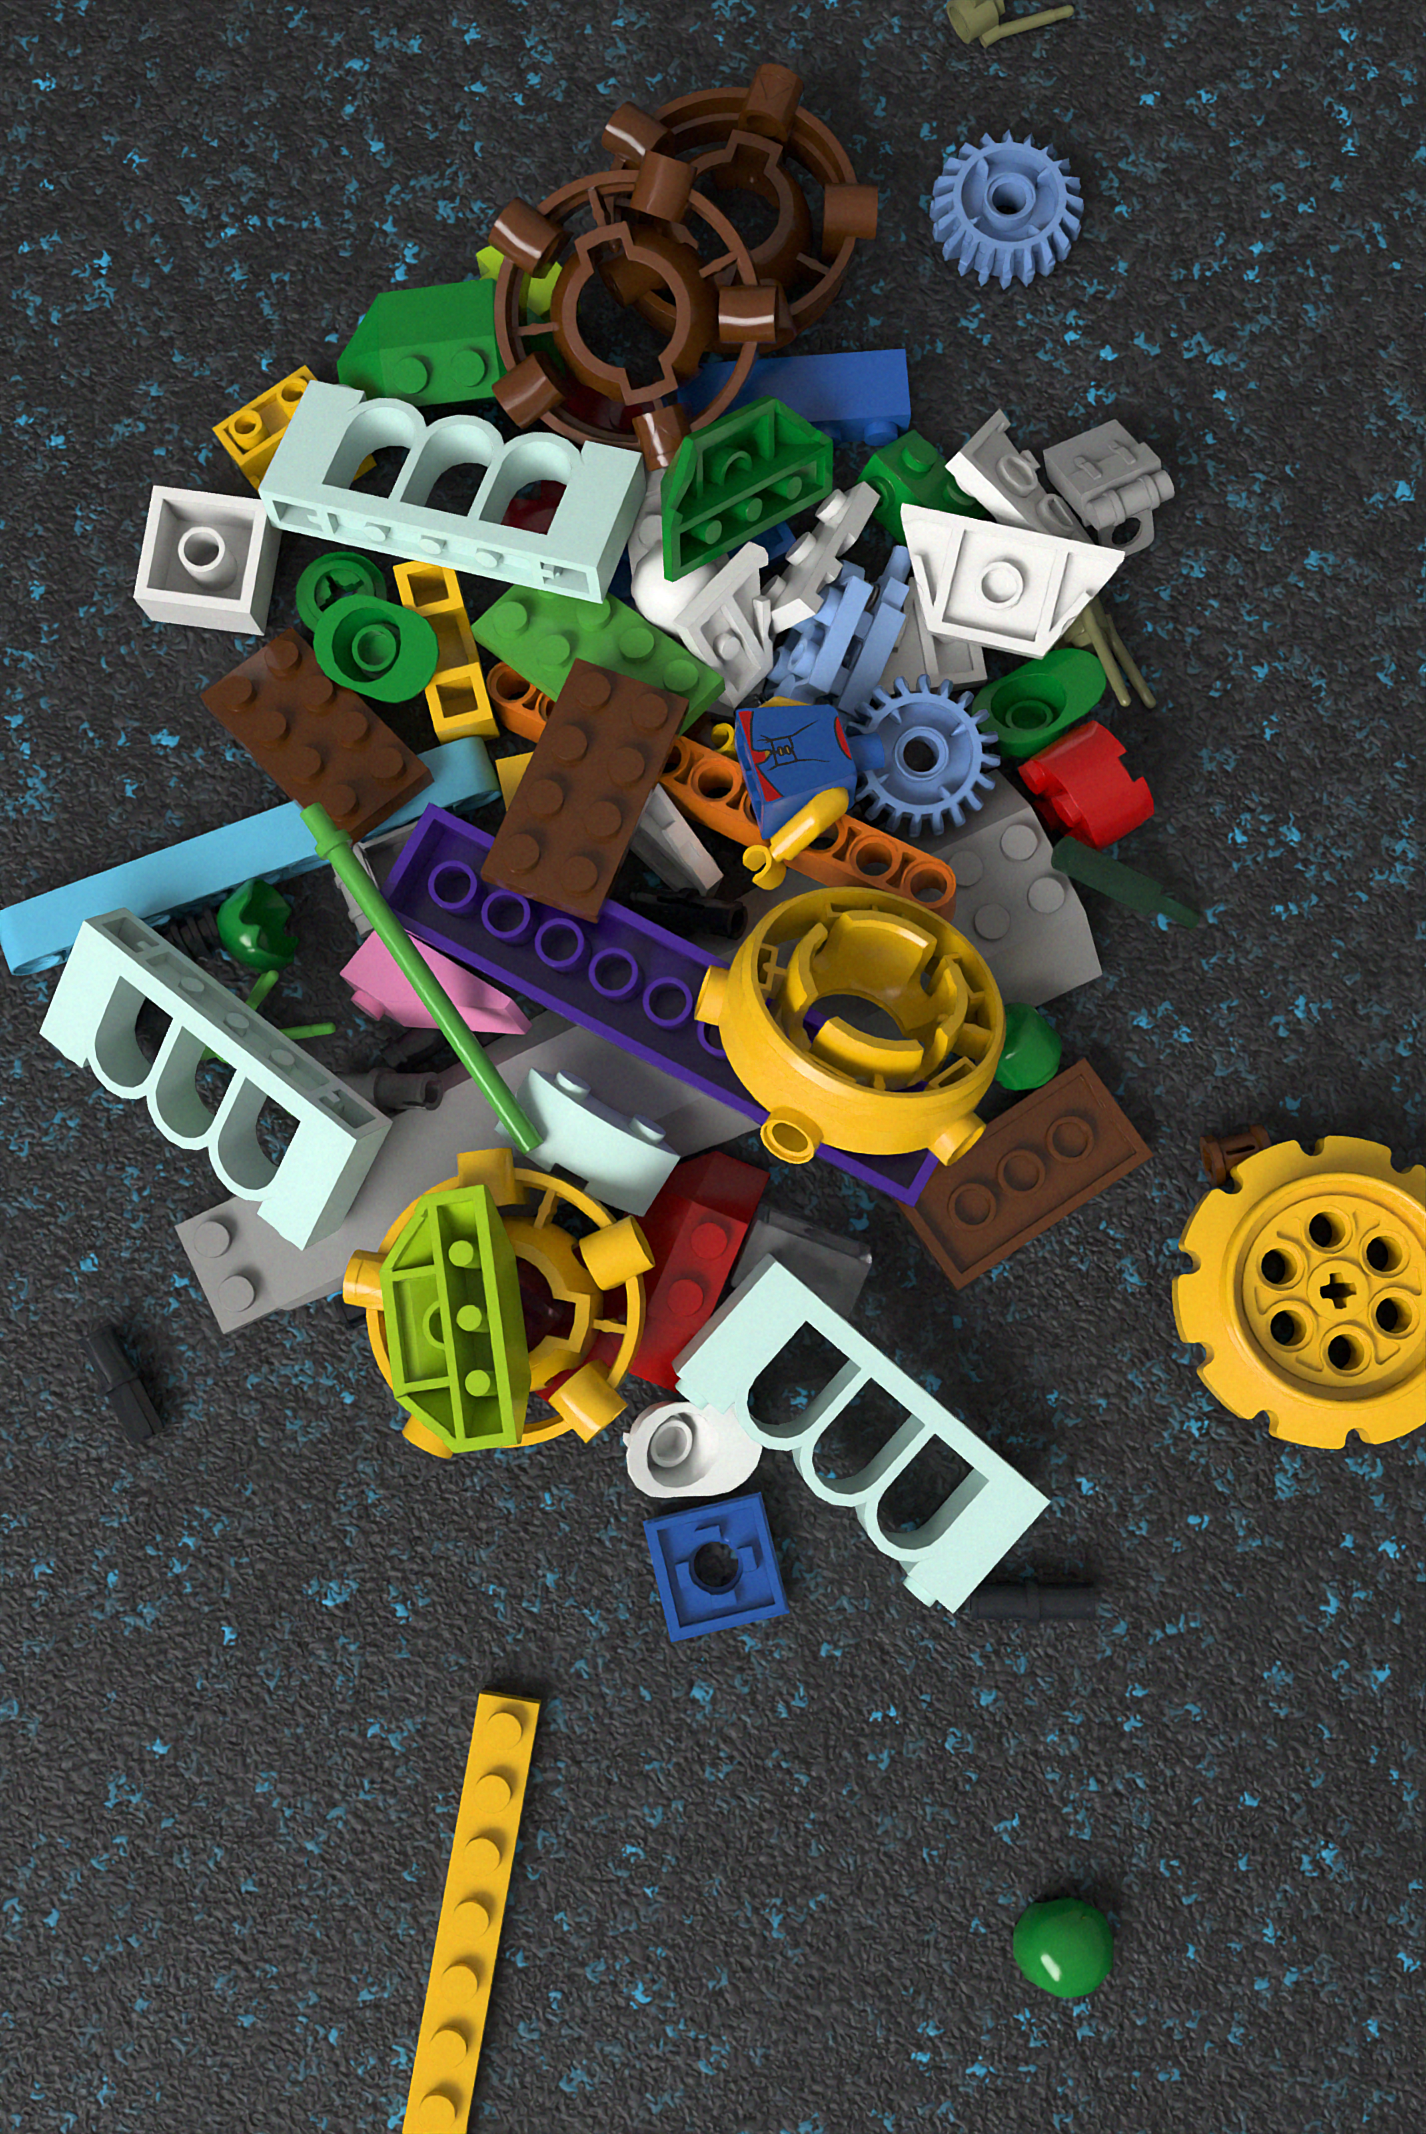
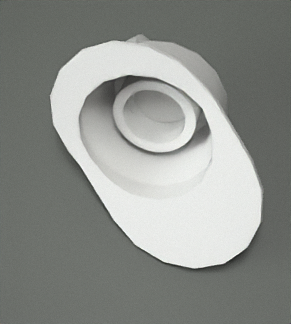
M665 1400L652 1404L638 1415L631 1426V1430L623 1431V1442L628 1447L626 1454L628 1473L637 1488L653 1497L712 1496L730 1492L748 1479L757 1467L762 1451V1445L753 1441L747 1435L736 1419L731 1407L723 1415L710 1403L703 1410H700L691 1402Z

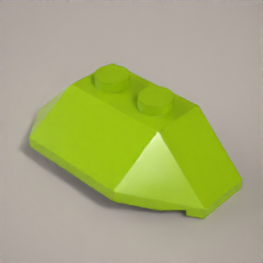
M481 1184L422 1195L414 1209L415 1214L400 1233L379 1270L394 1399L426 1428L443 1440V1443L455 1454L521 1444L532 1378L515 1252L488 1185Z

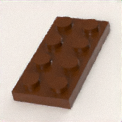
M289 627L200 695L206 708L301 811L314 803L321 802L339 830L346 829L353 839L350 848L435 782L430 769L352 689L341 686L325 675L316 661L315 651L292 627Z
M576 657L480 871L482 880L598 924L689 712L690 700Z
M1084 1057L986 1124L987 1127L978 1141L955 1163L946 1167L939 1160L913 1208L892 1197L891 1199L954 1290L958 1291L1154 1155Z

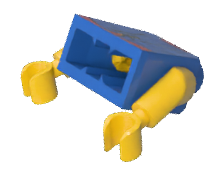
M776 696L757 708L736 710L735 729L729 724L721 723L713 727L711 731V741L719 748L714 751L740 763L762 840L770 838L772 845L769 848L762 845H753L747 848L743 854V864L751 871H757L766 863L764 869L755 874L752 881L765 890L774 889L783 882L786 876V865L783 859L792 860L813 840L854 806L857 773L884 768L885 765L884 749L879 733L873 732L846 738L837 709L829 704L811 705L783 696Z

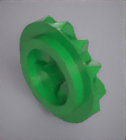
M333 552L319 557L304 570L296 587L298 613L305 626L314 633L316 624L325 609L335 601L332 594L333 589L329 584L332 581L346 593L356 590L358 592L355 594L374 596L385 601L389 598L387 586L380 570L367 558L352 552Z

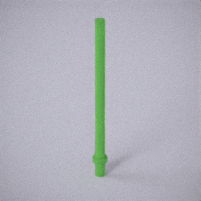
M321 802L308 806L300 813V817L318 843L315 846L316 853L323 861L329 859L522 1154L526 1155L542 1145L544 1140L350 848L353 839L346 829L339 830Z

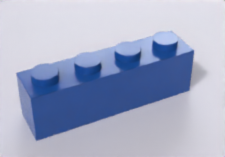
M905 348L757 359L751 376L741 394L720 417L722 418L768 394L779 399L806 419L814 428L833 439V448L838 447L843 442L864 441L870 446L888 445L908 433L911 418ZM737 361L701 363L700 365L705 368L704 371L686 388L677 392V403L691 401L694 414L697 415L716 398L726 385L735 369Z

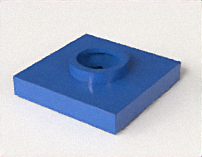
M761 1491L643 1520L671 1642L790 1613ZM710 1542H722L729 1545L735 1551L738 1558L736 1576L723 1586L713 1587L703 1583L694 1570L696 1553L703 1545Z

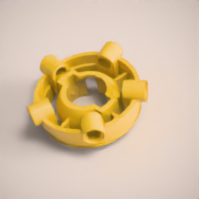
M844 886L813 890L783 901L771 909L759 921L752 933L740 946L729 970L714 965L709 966L701 986L694 1014L695 1020L719 1027L721 1042L733 1070L753 1097L770 1112L761 1127L760 1135L762 1141L771 1153L786 1162L795 1164L806 1163L814 1156L821 1143L847 1151L873 1155L909 1153L928 1148L947 1167L960 1159L978 1141L987 1127L974 1113V1110L993 1080L1004 1047L1006 1016L999 988L986 962L963 934L939 915L909 899L876 889ZM802 938L797 944L786 969L776 966L779 948L774 946L792 939ZM923 971L931 977L925 991L922 989L920 982ZM833 994L855 995L872 1001L883 1008L895 1020L902 1036L913 1040L893 1041L877 1038L855 1029L836 1016L826 1021L813 1043H811L806 1030L803 1028V1019L809 1007L822 997ZM768 998H771L772 1001L768 1009L765 1003ZM918 1041L924 1043V1048L919 1044ZM950 1052L964 1056L938 1075ZM967 1057L975 1059V1064ZM921 1080L928 1082L923 1092H892L913 1086Z
M512 1148L486 1149L456 1154L459 1175L437 1184L422 1195L485 1184L488 1185L496 1208L531 1204L529 1187L546 1191L543 1202L538 1207L537 1217L514 1215L501 1217L515 1255L526 1259L541 1271L550 1285L553 1298L576 1303L574 1324L570 1337L546 1335L543 1341L528 1353L532 1378L530 1392L551 1386L553 1384V1376L559 1372L578 1368L595 1344L599 1330L624 1334L622 1345L611 1368L601 1358L592 1361L575 1373L549 1398L548 1401L560 1413L559 1415L543 1420L525 1422L521 1444L497 1448L533 1445L557 1437L571 1429H574L585 1443H588L628 1406L619 1396L617 1390L623 1384L633 1366L644 1332L646 1296L642 1272L655 1267V1260L648 1241L632 1215L617 1221L597 1199L572 1182L538 1170L514 1168ZM422 1195L400 1214L388 1230L378 1252L357 1249L353 1252L344 1276V1302L366 1308L367 1327L372 1350L378 1366L392 1390L393 1384L379 1270L400 1233L415 1214L414 1209ZM562 1197L582 1210L599 1226L600 1230L578 1241L563 1228L551 1223L553 1216L557 1213L560 1198ZM579 1245L589 1270H586L579 1264L572 1252ZM626 1283L627 1321L621 1322L615 1318H603V1291ZM411 1414L401 1432L404 1437L428 1453L441 1458L451 1459L453 1452L443 1443V1440Z

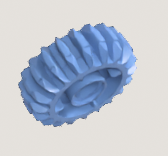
M1009 129L1003 134L1001 143H995L987 132L980 138L978 149L965 142L964 146L960 148L958 159L949 157L948 161L944 164L942 176H939L934 183L932 193L934 201H931L929 211L931 221L935 222L932 232L934 242L944 243L942 254L945 261L960 258L958 270L961 276L972 269L979 271L978 281L981 286L987 283L990 275L998 276L999 282L1003 290L1010 286L1012 276L1017 275L1027 287L1033 281L1035 271L1047 277L1053 271L1056 261L1063 262L1069 255L1070 243H1073L1078 238L1081 229L1079 219H1081L1084 211L1083 199L1078 197L1081 188L1080 178L1068 177L1071 169L1069 158L1052 161L1055 153L1053 143L1042 150L1034 148L1035 140L1032 133L1024 139L1023 144L1014 142ZM1009 206L1016 210L1017 213L1012 215L1003 214L995 207Z
M921 674L917 679L916 693H911L908 681L904 676H900L893 682L895 698L892 699L887 690L881 685L872 690L873 700L878 706L877 710L863 701H859L856 704L854 711L865 722L864 726L855 722H846L843 726L847 737L878 732L882 740L885 756L884 768L857 773V779L859 778L862 786L855 791L854 804L860 802L866 795L873 800L874 804L864 814V818L869 822L875 819L882 809L890 813L884 826V830L888 833L895 832L901 818L907 819L906 831L908 837L916 838L920 835L922 820L926 819L931 834L938 836L944 832L943 814L947 816L955 827H959L966 822L965 815L959 806L960 803L975 812L983 807V801L972 789L975 787L980 790L990 791L994 788L995 780L988 775L980 773L981 768H994L1000 765V756L982 753V747L995 743L999 737L996 731H988L979 735L976 726L986 721L990 715L986 709L979 710L972 717L965 712L964 709L974 698L970 691L963 693L955 703L948 699L953 689V681L945 679L941 683L937 694H931L930 676L928 674ZM920 741L930 747L934 761L929 771L916 772L906 765L903 751L907 743Z

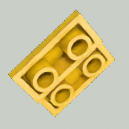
M306 365L212 428L217 438L259 496L258 488L309 381H318ZM371 453L365 457L358 467L353 481L377 465Z

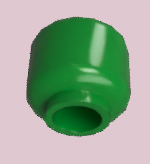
M1023 1002L1004 1005L1006 1036L994 1078L1003 1087L1014 1091L1038 1088L1046 1084L1058 1070L1062 1054L1061 1037L1032 1005Z

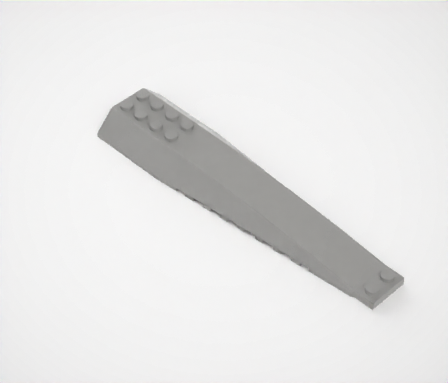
M995 769L985 774L996 782L992 790L984 791L975 787L972 789L984 803L980 810L975 812L968 809L962 803L959 804L966 819V822L961 826L955 827L947 816L943 814L944 832L938 836L931 834L926 819L922 820L921 832L916 838L908 837L906 831L907 819L901 818L899 826L893 833H888L884 830L885 823L877 826L876 829L942 860L951 867L956 876V912L950 924L963 934L982 956L992 972L1004 1005L1023 1002L1036 1008L1100 977L1102 970L1086 912L1031 805ZM875 862L864 866L861 871L866 875L879 876L887 872L889 867ZM789 868L786 870L783 882L778 887L765 890L758 886L734 900L742 902L748 912L746 929L738 940H731L727 937L696 932L690 936L676 935L732 964L740 946L771 909L796 895L829 888V886ZM926 888L918 891L914 897L919 901L929 903L941 899L944 894L937 889ZM802 938L792 939L774 946L779 948L776 966L786 969L797 944ZM923 971L920 982L922 989L925 991L931 977ZM833 994L822 997L810 1006L830 1018L838 1016L855 1029L877 1038L893 1041L913 1040L902 1036L895 1020L883 1008L860 996ZM550 1010L530 1020L533 1026L526 1035L507 1033L483 1047L514 1096L531 1068L557 1075L559 1070H566L584 1080L591 1087L589 1094L608 1107L629 1118L639 1114L657 1123L666 1132L663 1140L681 1156L680 1159L762 1127ZM918 1041L919 1044L924 1048V1043ZM462 1061L437 1074V1080H441L443 1084V1097L440 1106L436 1110L396 1109L393 1113L385 1115L393 1123L337 1232L302 1251L291 1241L283 1238L272 1225L257 1214L263 1201L245 1200L236 1194H233L228 1201L174 1227L223 1334H230L280 1309L290 1311L342 1291L346 1268L353 1252L357 1249L378 1252L388 1230L414 1200L437 1184L459 1175L456 1154L486 1149L512 1148L514 1168L538 1170L553 1174L572 1182L582 1189L586 1187L588 1181L558 1163H555L551 1171L548 1172L505 1140L495 1130L500 1120ZM529 1187L531 1204L499 1207L497 1210L500 1217L507 1215L530 1217L538 1214V1207L542 1204L546 1191ZM561 1197L557 1207L569 1202Z

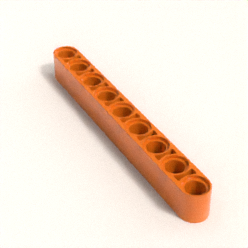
M502 661L491 669L486 680L487 691L502 725L510 731L538 743L556 702ZM517 692H527L517 700H508L511 695ZM681 735L676 740L667 763L679 764V766L669 773H663L658 781L680 814L747 847L762 845L769 848L772 845L770 838L762 840L740 763ZM718 787L731 790L721 798L712 799L705 796L710 790ZM843 814L817 837L833 839L836 841L833 846L824 850H816L807 846L792 860L783 859L786 866L829 887H863L892 893L924 906L948 923L953 920L956 912V876L949 865L846 814ZM875 862L889 867L887 872L879 876L866 875L861 871L864 866ZM926 888L937 889L944 894L941 899L929 903L919 901L914 897L918 891Z

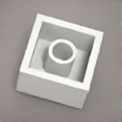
M153 485L133 598L152 621L264 636L282 529L271 526L263 502L260 499Z

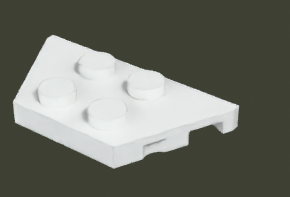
M902 503L901 521L927 634L1040 660L1046 656L1122 565L1125 555L1124 551L905 503Z

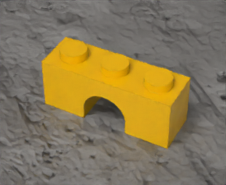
M416 560L393 566L403 607L427 619L437 634L440 651L437 670L424 690L435 732L441 745L473 736L481 737L483 741L500 737L457 571Z

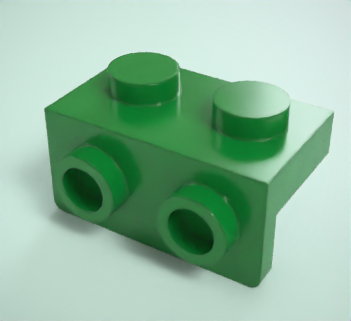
M915 429L875 452L853 485L854 487L865 481L881 496L871 514L904 547H907L900 516L902 503L983 521L990 514L975 497L969 496L958 486L955 476L945 467L947 462L937 453L934 446L926 441Z

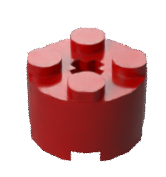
M1094 720L1087 724L1076 726L1018 767L1023 781L1037 797V800L1030 805L1041 826L1049 833L1057 828L1063 835L1069 852L1080 864L1085 863L1139 827L1155 813L1154 800L1144 777L1142 776L1135 782H1132L1128 770L1118 758L1127 750L1108 729Z

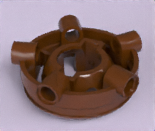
M773 63L762 64L757 67L750 88L722 87L693 92L663 105L651 114L632 101H627L610 118L604 130L601 143L604 149L615 156L609 171L640 170L645 150L675 159L676 155L694 147L728 141L726 148H717L700 153L684 163L698 168L694 182L700 176L711 171L712 182L717 191L737 188L754 191L767 197V200L780 211L778 225L772 235L763 244L751 250L761 285H777L780 301L778 342L761 343L759 354L773 352L788 345L797 335L809 328L822 316L838 294L848 274L856 251L857 239L875 240L878 212V184H857L853 167L840 142L816 116L798 105L804 91L803 81L790 69ZM788 157L803 166L824 190L821 263L833 264L831 269L819 263L817 259L810 258L813 248L812 214L801 187L792 174L782 166V163L786 164ZM633 193L604 199L607 210L611 214L610 220L612 224L627 221L635 224L654 225L662 228V236L677 243L687 242L699 251V242L693 238L686 226L629 207ZM623 244L620 245V250L617 253L608 250V255L597 264V269L612 298L623 309L632 305L652 327L672 339L676 328L677 308L670 304V294L674 299L675 297L669 284L660 273L650 266L638 261H629ZM736 263L728 267L725 273L719 272L714 275L719 288V294L722 285H743ZM802 279L809 285L815 286L807 295L797 302L788 305L787 298L796 290ZM719 337L718 341H710L704 348V351L718 354H740L743 343H722Z
M645 150L640 170H612L582 177L552 193L536 208H533L518 196L500 214L491 229L487 242L504 255L496 284L494 319L497 342L507 373L492 384V390L503 409L519 427L526 429L540 418L561 435L583 446L585 441L640 452L643 454L648 472L669 466L685 436L718 420L732 406L751 376L761 343L778 342L780 323L778 286L761 285L752 253L734 223L716 204L692 188L698 170L697 167ZM633 193L629 207L690 227L694 212H697L719 233L728 246L730 253L719 259H714L708 265L698 251L689 243H677L662 236V228L627 221L612 224L610 220L611 214L607 210L604 199ZM591 205L593 217L597 222L598 228L574 240L576 249L566 259L552 290L550 322L532 323L528 326L527 301L531 278L545 279L574 235V232L567 228L564 223L574 214ZM621 244L624 246L629 261H638L646 264L661 274L669 284L676 301V328L672 340L658 356L665 379L662 380L659 376L653 377L652 385L645 387L643 383L633 382L626 368L605 363L594 355L586 345L579 330L577 315L578 302L582 290L589 278L596 273L595 266L604 258L603 253L608 250L617 253L620 250ZM736 263L743 285H722L719 294V288L714 275L719 272H725L728 267ZM552 332L554 344L564 365L582 385L589 386L604 394L611 401L625 403L626 406L653 401L656 411L631 419L636 433L616 431L586 419L567 405L568 402L577 396L576 392L547 351L533 352L529 336L545 335ZM720 337L722 343H743L740 357L733 373L720 393L706 408L695 415L691 401L668 405L666 397L686 388L704 371L705 368L698 363L704 348L710 341H718Z

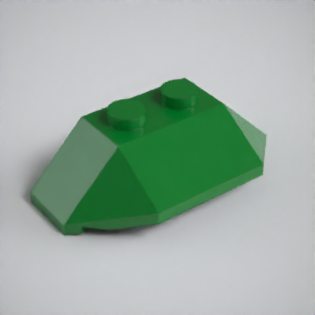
M489 278L378 293L337 361L339 383L350 386L355 390L364 391L367 401L376 398L399 399L413 405L420 413L499 403L492 390V384L504 376L507 370L501 357L495 329L494 301L497 281ZM527 307L528 326L532 323H547ZM552 332L545 335H530L529 338L533 352L547 351L567 379L566 366L554 344Z
M768 394L685 436L660 481L664 579L672 583L832 494L833 439L814 428L806 419L779 399Z

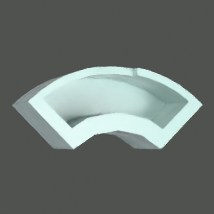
M531 1068L516 1092L515 1098L544 1140V1143L525 1156L548 1172L551 1171L555 1163H558L588 1181L584 1191L595 1199L620 1210L643 1217L681 1157L663 1140L666 1135L664 1129L645 1116L635 1114L633 1118H629L608 1107L590 1095L591 1087L571 1072L559 1070L557 1075ZM499 1120L498 1124L495 1127V1130L512 1146H514L517 1150L520 1151V1149L518 1148V1146L516 1145V1143L514 1142V1140L512 1139V1137L510 1136L502 1122Z

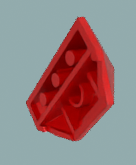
M714 1151L675 1166L643 1217L624 1212L622 1219L632 1215L638 1222L655 1260V1267L642 1272L646 1296V1316L641 1344L633 1366L629 1371L630 1374L677 1394L680 1393L676 1389L675 1384L681 1378L676 1375L671 1362L711 1318L771 1173ZM626 1283L616 1288L603 1291V1318H615L621 1322L627 1321ZM608 1332L618 1354L624 1334Z

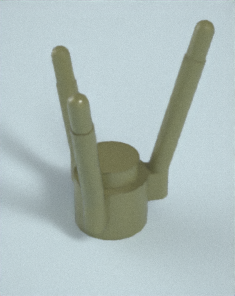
M950 0L946 6L950 22L963 42L968 44L979 38L984 48H987L1003 37L1070 17L1074 14L1075 10L1072 5H1066L998 25L999 17L1005 14L1003 0Z
M1095 596L1054 645L1055 650L1074 648L1088 651L1091 654L1097 652L1121 706L1126 707L1130 705L1131 698L1110 651L1111 648L1144 705L1149 709L1155 707L1156 700L1117 634L1111 615H1105L1099 596Z

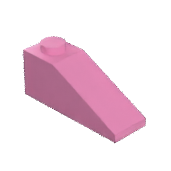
M374 930L340 972L343 979L356 991L350 998L351 1001L377 1021L386 1014L404 1027L440 1029ZM408 934L471 1031L526 1035L533 1025L510 997Z

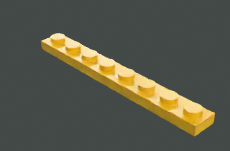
M482 1690L479 1693L402 2134H467L542 1701L539 1699Z

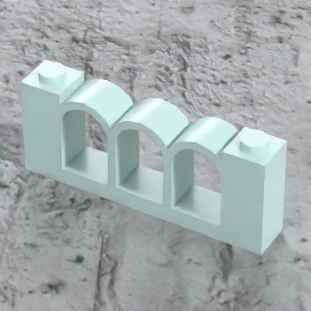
M310 380L258 491L271 526L602 604L644 500L647 488L643 456L640 452L585 441L580 453L568 439L553 433L532 432L517 436L504 444L501 433L490 422L469 415H453L438 419L426 427L422 414L413 405L393 398H376L367 401L364 391L355 390L344 384L333 385ZM387 446H404L410 449L388 499L348 490L358 467L370 453ZM462 463H479L488 467L467 517L424 507L434 483L441 473L450 467ZM538 480H555L567 485L547 535L500 525L511 499L526 484Z
M127 908L117 909L83 921L39 1033L57 1047L66 1058L75 1062L81 1068L91 1065L95 1076L112 1093L121 1098L138 1099L146 1095L148 1110L154 1123L169 1141L184 1149L199 1150L208 1146L210 1161L222 1183L232 1193L245 1200L263 1201L257 1214L272 1225L283 1238L291 1241L303 1251L337 1232L393 1121ZM146 996L173 1017L153 1065L142 1055L135 1034L137 1016ZM206 1045L237 1069L216 1116L211 1114L202 1104L195 1084L197 1065ZM267 1095L301 1121L279 1167L272 1164L263 1154L257 1141L256 1123Z
M769 1252L671 1362L676 1375L681 1378L675 1384L676 1389L693 1405L703 1410L710 1403L723 1415L731 1407L739 1424L753 1441L768 1449L792 1450L797 1469L816 1496L832 1505L855 1506L859 1522L878 1549L898 1560L908 1574L902 1583L928 1607H931L938 1600L950 1612L954 1613L1051 1502L1030 1481ZM808 1321L850 1359L807 1409L793 1421L780 1425L762 1423L749 1413L747 1406L749 1389L760 1372L803 1323ZM871 1377L913 1414L872 1461L855 1476L841 1480L826 1478L814 1471L812 1463L814 1445L821 1433ZM934 1434H937L969 1462L974 1469L929 1521L919 1529L904 1534L888 1532L878 1525L876 1517L878 1502L884 1491L928 1440Z

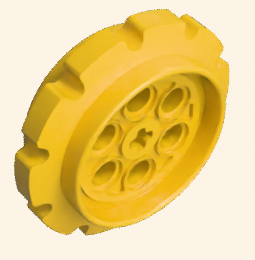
M1326 1136L1316 1141L1315 1151L1312 1156L1305 1154L1299 1143L1295 1140L1283 1142L1259 1151L1232 1167L1230 1175L1234 1180L1235 1186L1231 1194H1226L1220 1189H1213L1207 1191L1202 1196L1182 1231L1178 1247L1181 1251L1191 1256L1193 1267L1188 1274L1177 1275L1172 1279L1173 1311L1180 1339L1184 1343L1199 1342L1205 1348L1206 1358L1197 1367V1374L1211 1393L1239 1418L1252 1419L1258 1412L1264 1410L1269 1416L1270 1424L1268 1430L1273 1437L1305 1446L1341 1449L1345 1445L1347 1433L1353 1428L1359 1433L1363 1442L1380 1444L1403 1436L1426 1423V1168L1422 1165H1413L1404 1168L1401 1173L1396 1172L1391 1166L1390 1159L1392 1153L1387 1146L1360 1138ZM1315 1215L1326 1218L1332 1228V1238L1325 1247L1317 1245L1311 1239L1309 1233V1224ZM1372 1239L1381 1241L1388 1251L1387 1264L1381 1271L1374 1269L1367 1260L1366 1250ZM1269 1251H1274L1280 1255L1285 1264V1274L1277 1284L1271 1283L1262 1274V1259ZM1338 1284L1340 1296L1322 1299L1320 1286ZM1384 1299L1393 1303L1398 1314L1397 1323L1389 1332L1382 1329L1376 1319L1377 1307ZM1280 1311L1289 1315L1294 1323L1293 1337L1284 1345L1279 1344L1273 1338L1270 1329L1272 1318ZM1338 1335L1348 1342L1351 1349L1350 1359L1341 1369L1336 1368L1330 1362L1328 1356V1346L1331 1340Z

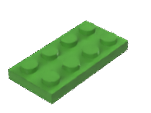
M514 584L471 626L474 639L555 702L576 657L689 699V712L677 739L726 690L724 678L608 591L603 603L600 604Z

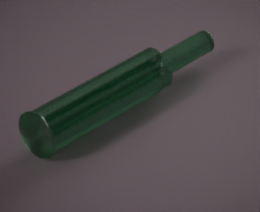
M1071 836L1062 838L1052 852L1051 866L1055 870L1143 915L1148 916L1150 910L1153 909L1190 929L1197 926L1200 921L1199 913L1161 894L1160 892L1164 887L1161 883Z

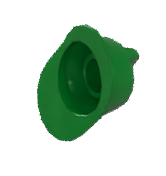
M362 594L340 598L325 609L316 624L313 640L316 661L326 676L341 686L377 700L392 703L412 699L428 686L437 670L440 654L437 634L427 619L407 608L374 596Z
M1074 648L1053 650L1048 652L1042 660L1035 658L1009 675L983 688L973 700L971 717L979 710L986 709L988 711L989 718L976 726V728L981 733L996 731L998 733L999 739L995 742V745L1003 758L1011 756L1031 758L1066 734L1069 724L1084 716L1098 704L1106 690L1107 675L1100 659L1088 651Z

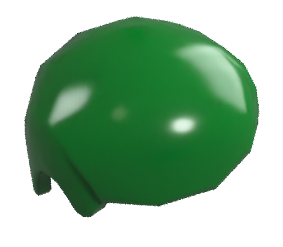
M260 878L249 879L232 892L222 903L217 914V928L224 947L234 960L251 971L264 974L270 970H284L294 962V949L300 942L298 937L289 938L284 933V925L292 913L289 904L273 886Z
M1063 1896L1050 1902H1034L1025 1909L1013 1931V1956L1024 1977L1035 1985L1057 1997H1079L1095 1991L1113 1968L1114 1935L1105 1916L1083 1900Z

